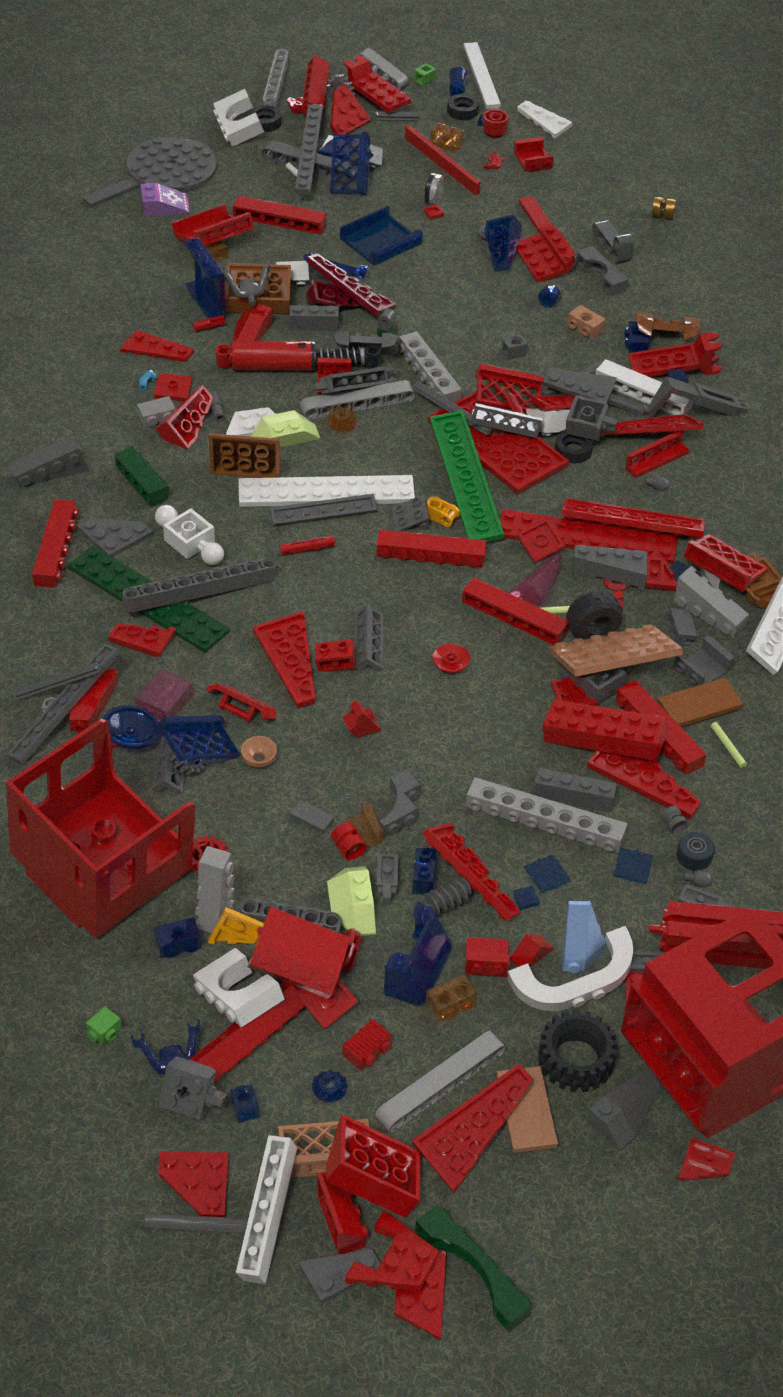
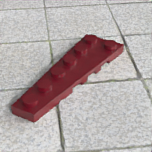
M318 253L307 257L306 262L311 268L317 270L324 278L334 283L337 288H340L347 296L356 300L360 306L365 307L372 315L379 316L386 308L395 309L396 304L382 294L376 295L372 292L371 287L362 286L358 283L359 280L357 278L348 277L346 271L337 267Z

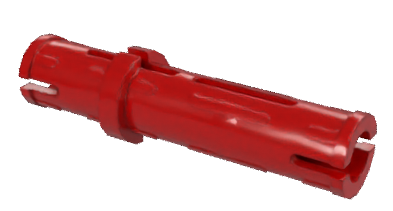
M333 535L322 538L313 537V539L280 544L282 556L310 550L319 551L323 548L335 547V540Z

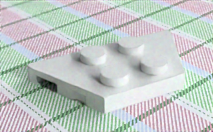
M268 407L235 412L226 434L251 436L261 417L276 413Z

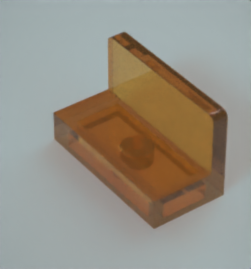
M369 802L362 803L361 814L347 817L346 821L355 826L367 847L382 844L383 832Z

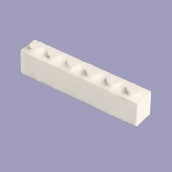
M606 359L596 369V375L617 377L613 390L647 404L651 403L662 384L660 381ZM671 394V397L659 409L673 415L687 414L692 408L693 400Z
M268 1135L236 1273L243 1281L266 1284L297 1147L291 1138Z

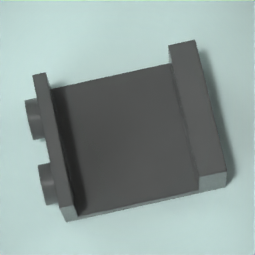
M707 636L703 639L702 648L687 658H684L682 655L676 656L674 667L678 673L687 677L691 684L698 686L712 682L732 670L735 657L713 638Z

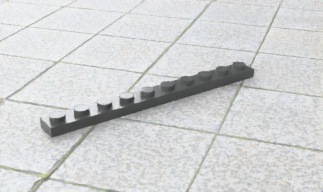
M308 104L295 194L310 195L323 105Z

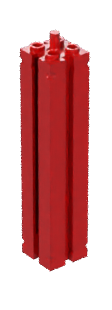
M669 901L667 909H663L660 925L649 924V932L662 934L659 950L668 952L742 911H756L765 921H783V912ZM741 934L705 954V958L712 964L768 969L773 966L772 961L758 945H750L748 934Z

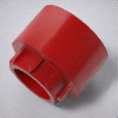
M500 109L487 110L483 115V131L487 136L493 138L502 137L507 132L508 114Z

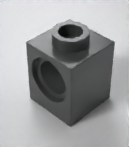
M520 334L502 338L501 351L508 360L526 356L528 343Z

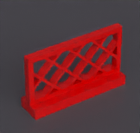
M480 363L475 372V378H477L476 403L511 410L507 402H500L496 398L501 395L506 400L508 396L504 392L509 390L522 404L520 406L524 408V413H527L526 409H533L528 405L533 396L528 389L536 390L535 396H541L543 376ZM482 380H487L490 384L486 387ZM496 383H502L506 388L502 390ZM492 386L498 392L495 395H493L492 392L489 390V388ZM512 386L519 387L522 391L517 393ZM485 392L490 398H481V394ZM523 393H525L529 398V400L526 402L520 396Z
M710 534L696 542L694 540L689 541L684 554V558L743 592L751 582L768 571L766 566Z

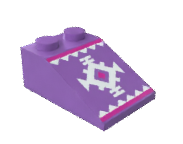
M157 183L141 184L144 216L190 213L186 193Z

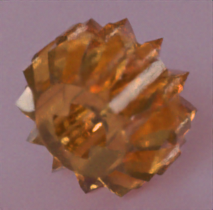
M340 406V408H334L333 411L329 412L328 424L331 430H336L337 433L340 431L343 433L345 431L351 432V429H355L357 417L353 409Z

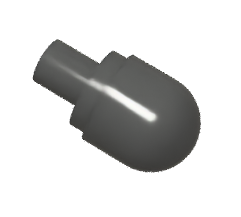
M655 476L654 479L647 477L645 484L653 485L652 488L655 490L665 491L670 486L669 480L661 476Z
M694 870L693 873L684 872L683 880L693 881L692 884L695 886L708 887L712 883V875L707 871Z

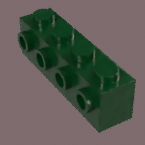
M131 446L114 453L115 467L150 507L168 499V484L165 481L163 482L158 472L151 468L150 463L143 459L139 451L137 452Z

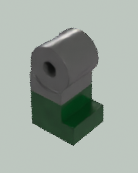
M390 308L384 309L378 317L377 335L379 337H382V333L395 335L398 333V329L394 328L396 314Z

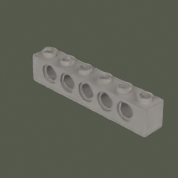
M416 331L399 336L398 350L404 354L406 361L410 362L414 372L419 374L421 381L425 382L427 387L453 403L461 399L462 389L419 333Z

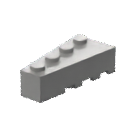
M690 566L678 577L674 603L681 608L689 609L694 616L700 617L709 625L715 626L724 634L734 638L746 627L749 614L732 599L727 600L720 589L717 588L715 590L708 584L709 580L707 578L697 575L695 573L696 569Z
M207 846L199 861L198 884L200 885L196 898L199 899V903L195 911V915L199 917L195 922L194 928L212 932L225 907L234 910L235 901L233 896L235 888L232 886L234 882V875H232L234 863L231 862V853Z

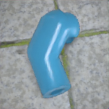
M152 370L145 372L139 379V390H147L148 381H154L157 374Z

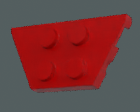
M446 1251L439 1252L438 1258L420 1291L396 1289L394 1316L403 1321L410 1322L412 1326L419 1330L422 1329L428 1332L436 1340H441Z

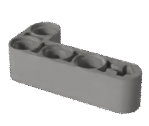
M366 48L358 54L369 60L372 73L392 81L399 90L408 83V78L404 73L372 49Z

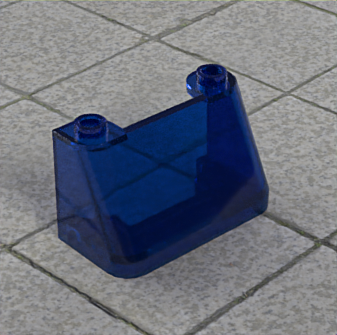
M417 902L413 911L415 930L412 934V938L417 941L410 955L399 952L394 953L388 959L385 965L384 995L413 1006H422L428 1001L452 950V942L433 908L427 904Z

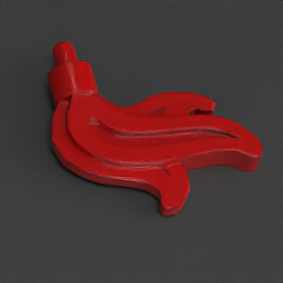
M494 151L492 156H488V160L491 163L483 165V168L498 169L501 167L502 161H505V158L498 157L497 151Z

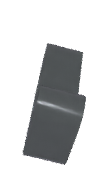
M609 220L592 224L593 234L600 243H603L602 246L606 251H609L608 254L616 261L615 263L631 260L634 245L631 234L620 235Z

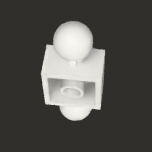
M170 505L160 506L156 510L155 520L159 526L163 527L164 541L186 559L201 551V558L208 565H217L223 560L224 550L221 545L215 543L214 526L193 509H189L179 516L177 511Z

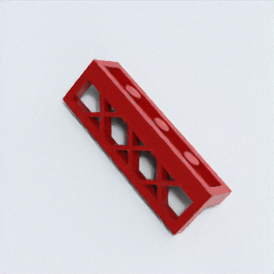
M676 431L627 454L625 469L635 478H638L689 454V448L682 443L684 432Z

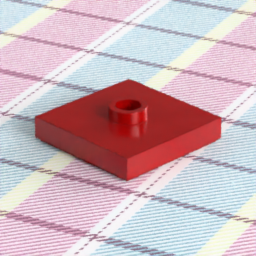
M159 373L154 399L169 396L172 401L186 400L189 397L193 381L192 376Z
M548 518L517 533V538L534 564L566 548V545Z

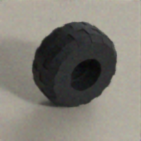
M592 590L583 593L570 604L566 620L574 637L585 640L590 639L593 635L605 636L609 632L617 631L623 620V610L619 601L612 593L603 590Z

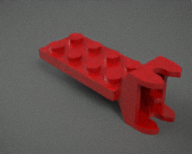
M356 55V62L351 60L344 61L345 67L348 68V82H352L351 87H354L352 92H360L387 113L411 103L409 96L378 74L372 73L370 62L366 58Z
M713 332L699 334L694 345L690 343L628 353V359L633 371L648 377L692 371L699 368L704 375H713L722 370V366H712V364L719 361V357L715 356V351L722 348V343L710 342L718 339L719 334Z
M260 926L257 930L258 937L262 929ZM339 978L332 996L328 999L294 986L305 1005L304 1007L324 1030L358 1004V1000Z

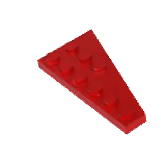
M520 1063L412 1140L415 1148L420 1151V1154L453 1194L532 1086L533 1078Z

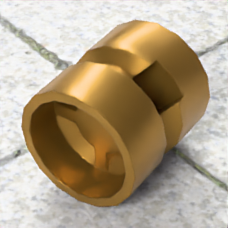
M655 197L652 216L659 218L664 216L666 219H673L676 200L667 199L665 201L661 197Z

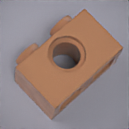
M580 305L568 314L567 326L590 339H594L604 331L606 319Z

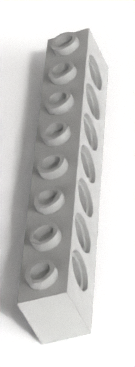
M474 777L467 793L466 806L472 810H480L492 816L506 818L511 822H519L531 828L546 830L550 834L556 833L570 840L575 839L585 842L590 846L602 847L607 851L619 853L626 834L627 823L479 778Z

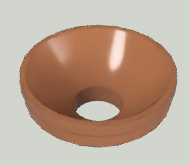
M251 737L241 746L242 759L250 766L265 767L276 758V744L267 737ZM261 754L265 757V759L262 761H256L253 757L255 755Z

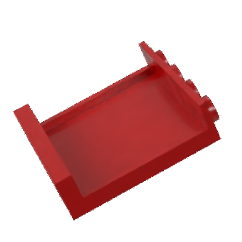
M226 204L171 223L175 238L199 248L254 229L251 213L247 212L239 216L228 214Z

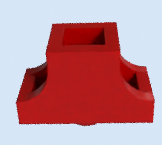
M357 700L350 704L351 710L342 717L348 730L357 738L367 733L375 734L381 731L373 711L370 708L366 709Z

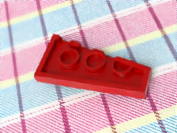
M136 330L122 345L120 352H133L135 355L145 354L154 358L165 357L167 360L187 362L194 354V349Z

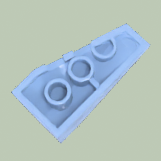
M590 901L568 902L561 947L562 970L578 973L585 971L604 953L605 938L601 933L600 925L597 923Z

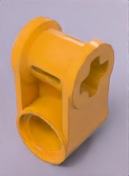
M430 497L427 500L428 518L441 525L450 527L453 524V520L460 516V510L455 505L447 503L438 497Z

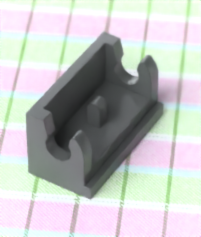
M670 608L665 618L670 639L679 646H690L691 642H685V640H695L697 638L690 610Z

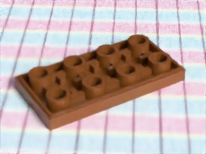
M726 678L658 697L657 703L680 727L743 708L742 701Z

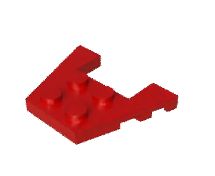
M382 1211L374 1225V1232L394 1239L377 1270L354 1261L345 1276V1283L354 1285V1282L366 1283V1286L370 1287L381 1284L389 1285L390 1289L420 1291L438 1258L439 1250L389 1213Z

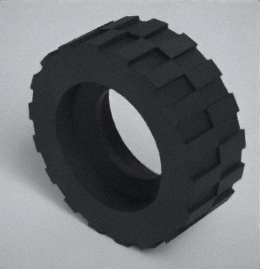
M456 94L448 99L447 113L456 120L474 119L479 113V101L472 95ZM459 106H466L469 108H459Z
M261 105L250 110L249 115L257 114L264 132H272L280 128L281 112L278 108ZM260 118H271V119H269V120H261Z
M566 431L559 433L556 437L555 450L567 458L569 463H582L587 461L592 455V439L566 434ZM575 443L581 445L582 449L572 450L565 446L566 444Z

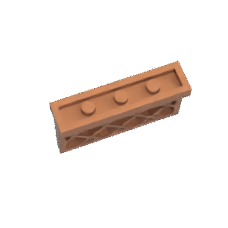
M368 1119L356 1120L369 1127ZM339 1121L278 1126L279 1137H284V1133H294L297 1135L292 1140L295 1145L301 1139L309 1143L305 1149L296 1145V1152L299 1154L295 1155L290 1178L317 1176V1173L320 1172L326 1173V1163L334 1140V1136L329 1132L332 1129H337ZM309 1131H317L319 1133L315 1139H312L307 1134ZM324 1137L332 1141L327 1147L319 1143ZM314 1147L322 1151L318 1154L308 1153Z

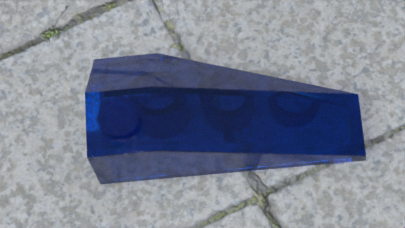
M514 214L486 221L485 237L488 241V249L491 252V261L495 272L510 269L521 238L522 224Z

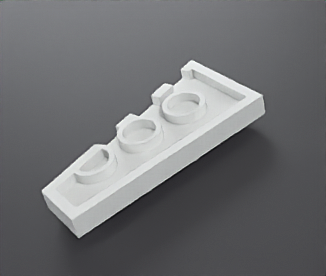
M525 101L517 107L518 112L526 118L533 120L537 126L540 125L545 132L552 134L553 138L558 137L572 127L571 121L529 101Z

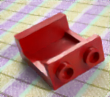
M543 137L514 141V154L524 172L553 168L554 157L553 155H548L543 148Z

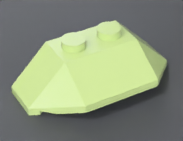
M295 410L261 417L251 435L252 437L277 438L280 440L281 447L320 439L316 425Z
M366 866L344 868L327 881L331 912L340 915L341 926L345 929L354 928L362 936L376 935L374 902L369 871Z

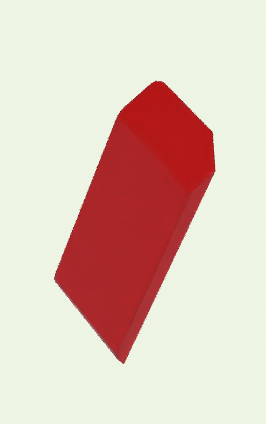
M213 684L206 687L208 693L219 691L224 693L219 703L220 709L231 712L245 719L248 723H251L254 719L257 709L260 710L264 720H273L277 717L276 709L273 706L229 685ZM232 696L250 705L249 711L246 712L230 704V697Z

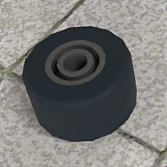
M701 832L684 834L680 838L676 856L681 866L692 871L706 869L713 859L714 842L709 836Z

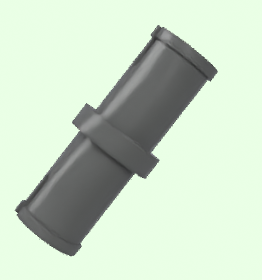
M211 391L210 394L213 400L210 410L213 412L216 422L223 421L225 419L223 403L220 401L218 392Z

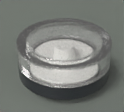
M431 173L425 186V203L439 205L445 189L444 175Z

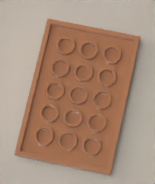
M644 625L638 629L628 628L623 632L613 631L605 636L593 635L590 639L585 640L578 638L574 639L573 642H558L553 646H549L550 654L575 677L683 655L682 647L653 625Z

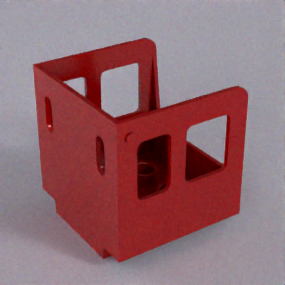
M105 719L98 720L6 782L10 853L26 868V875L78 928L83 926L95 939L192 868L196 806L192 802H188L162 820L115 773L109 723ZM93 741V764L90 769L61 787L62 762ZM47 773V796L35 806L24 795V789L28 784ZM177 825H179L178 834L173 830Z
M753 910L742 911L645 963L642 978L630 986L621 1027L622 1034L700 1133L702 1132L707 1139L783 1096V1015L767 1024L747 1000L783 980V940L765 919ZM741 934H748L772 961L773 966L737 986L728 985L705 958V954Z

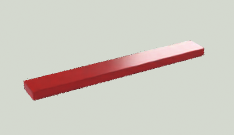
M410 125L405 126V139L475 196L480 194L481 182L413 127Z

